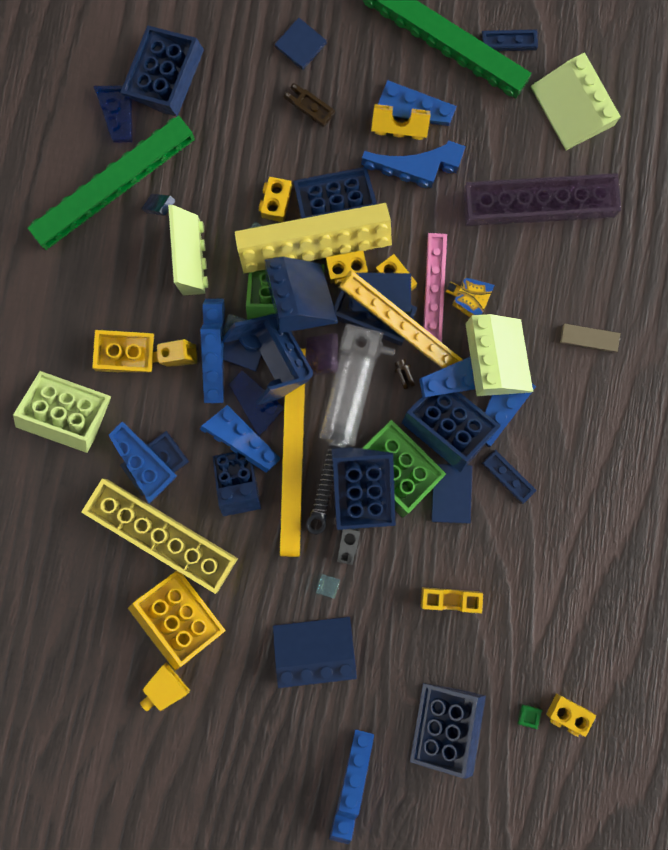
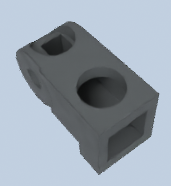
M360 529L342 530L337 562L353 565Z

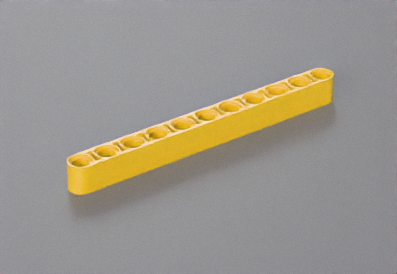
M300 348L306 358V348ZM305 384L285 395L280 557L300 556Z

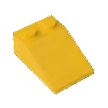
M95 330L93 369L101 372H152L154 334Z

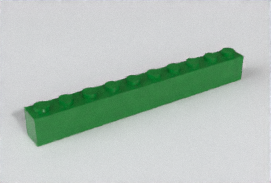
M363 0L367 7L374 8L384 18L393 20L397 26L407 29L414 37L423 39L427 45L437 48L444 56L456 60L460 66L467 67L477 77L486 79L491 86L500 88L509 97L516 99L532 74L417 0Z
M180 116L171 118L164 127L155 130L148 139L140 141L133 150L125 152L117 162L110 163L106 170L94 175L86 185L79 186L75 193L63 198L59 205L48 209L44 216L32 221L28 230L45 250H48L193 142L195 138L192 131Z

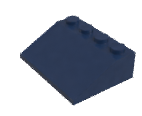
M147 25L120 93L159 112L177 117L203 54V47L195 37Z
M365 167L293 181L301 219L377 204L369 174Z
M288 257L265 259L266 279L280 333L338 323L320 263Z
M460 392L421 397L406 412L402 421L406 428L460 473L500 428L496 421Z
M352 447L332 449L337 530L396 526L393 453Z
M350 617L273 625L278 688L357 679Z
M423 683L410 762L463 779L473 776L486 696Z

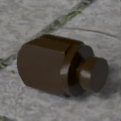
M403 359L394 363L396 367L398 366V369L394 371L398 373L403 388L408 389L402 371L405 370L412 387L415 386V382L409 369L411 365H405L406 360Z

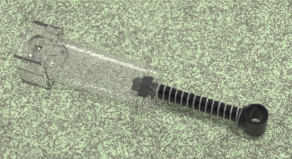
M345 324L339 348V359L319 438L326 440L330 447L326 455L327 459H325L326 463L324 464L323 474H321L320 487L317 489L318 494H316L315 507L310 511L306 522V527L312 534H320L326 527L327 515L325 511H327L326 507L328 506V501H330L329 496H331L330 491H332L331 487L334 481L332 449L346 446L355 447L377 358L380 357V354L394 356L395 349L383 346L382 338L384 333ZM358 342H363L366 346L358 347L356 344ZM313 519L321 521L322 526L320 529L314 530L311 527Z

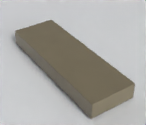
M563 324L560 343L617 353L621 333Z

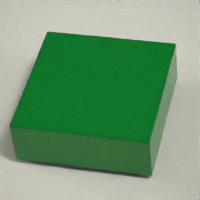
M522 704L517 723L522 726L538 729L542 709Z

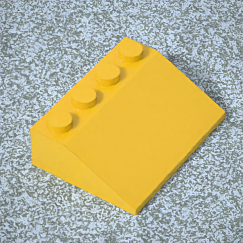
M175 571L128 608L175 671L226 631L179 571Z

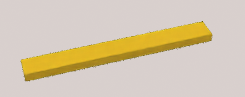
M349 271L339 287L442 369L463 360L355 272Z

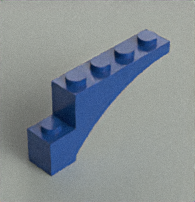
M447 141V144L429 152L409 156H386L364 151L362 165L369 170L376 169L382 171L387 176H397L405 182H415L422 188H432L438 168H441L446 173H457L466 146Z
M205 299L203 302V325L200 330L204 403L224 402V343L222 342L225 320L224 299Z
M359 730L354 731L329 840L349 844L352 840L355 820L359 816L374 734Z

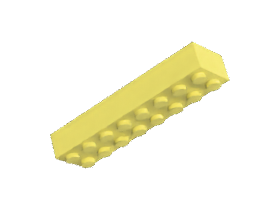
M386 203L235 231L243 273L265 270V259L288 257L312 261L392 245L391 219Z
M101 479L82 510L83 514L215 594L220 590L238 560L237 557L108 479Z

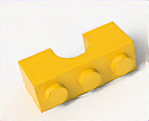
M374 105L371 131H375V134L386 135V133H392L395 137L408 135L417 140H422L423 137L427 138L430 111L412 109L410 118L406 122L400 123L393 118V106Z
M422 587V609H446L482 613L483 593L479 591Z

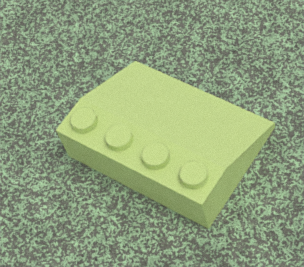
M585 53L567 61L531 85V89L565 150L615 126L621 117Z
M168 205L174 283L183 296L205 294V288H208L207 276L204 277V269H207L206 258H203L202 251H205L204 239L201 240V233H204L203 221H200L196 214L174 205Z
M491 314L472 315L466 322V331L476 395L486 396L533 392L521 319Z
M39 371L13 414L15 427L88 453L96 438L111 396Z

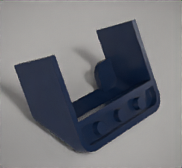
M275 314L233 323L222 339L223 343L239 339L246 349H259L275 380H272L267 385V389L255 402L256 405L284 397L308 382L313 375L312 368L292 332L280 333Z

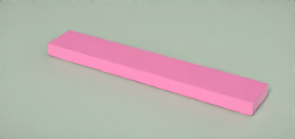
M428 233L423 328L442 342L447 234Z

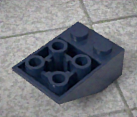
M239 452L213 456L218 504L223 516L261 509L254 466Z

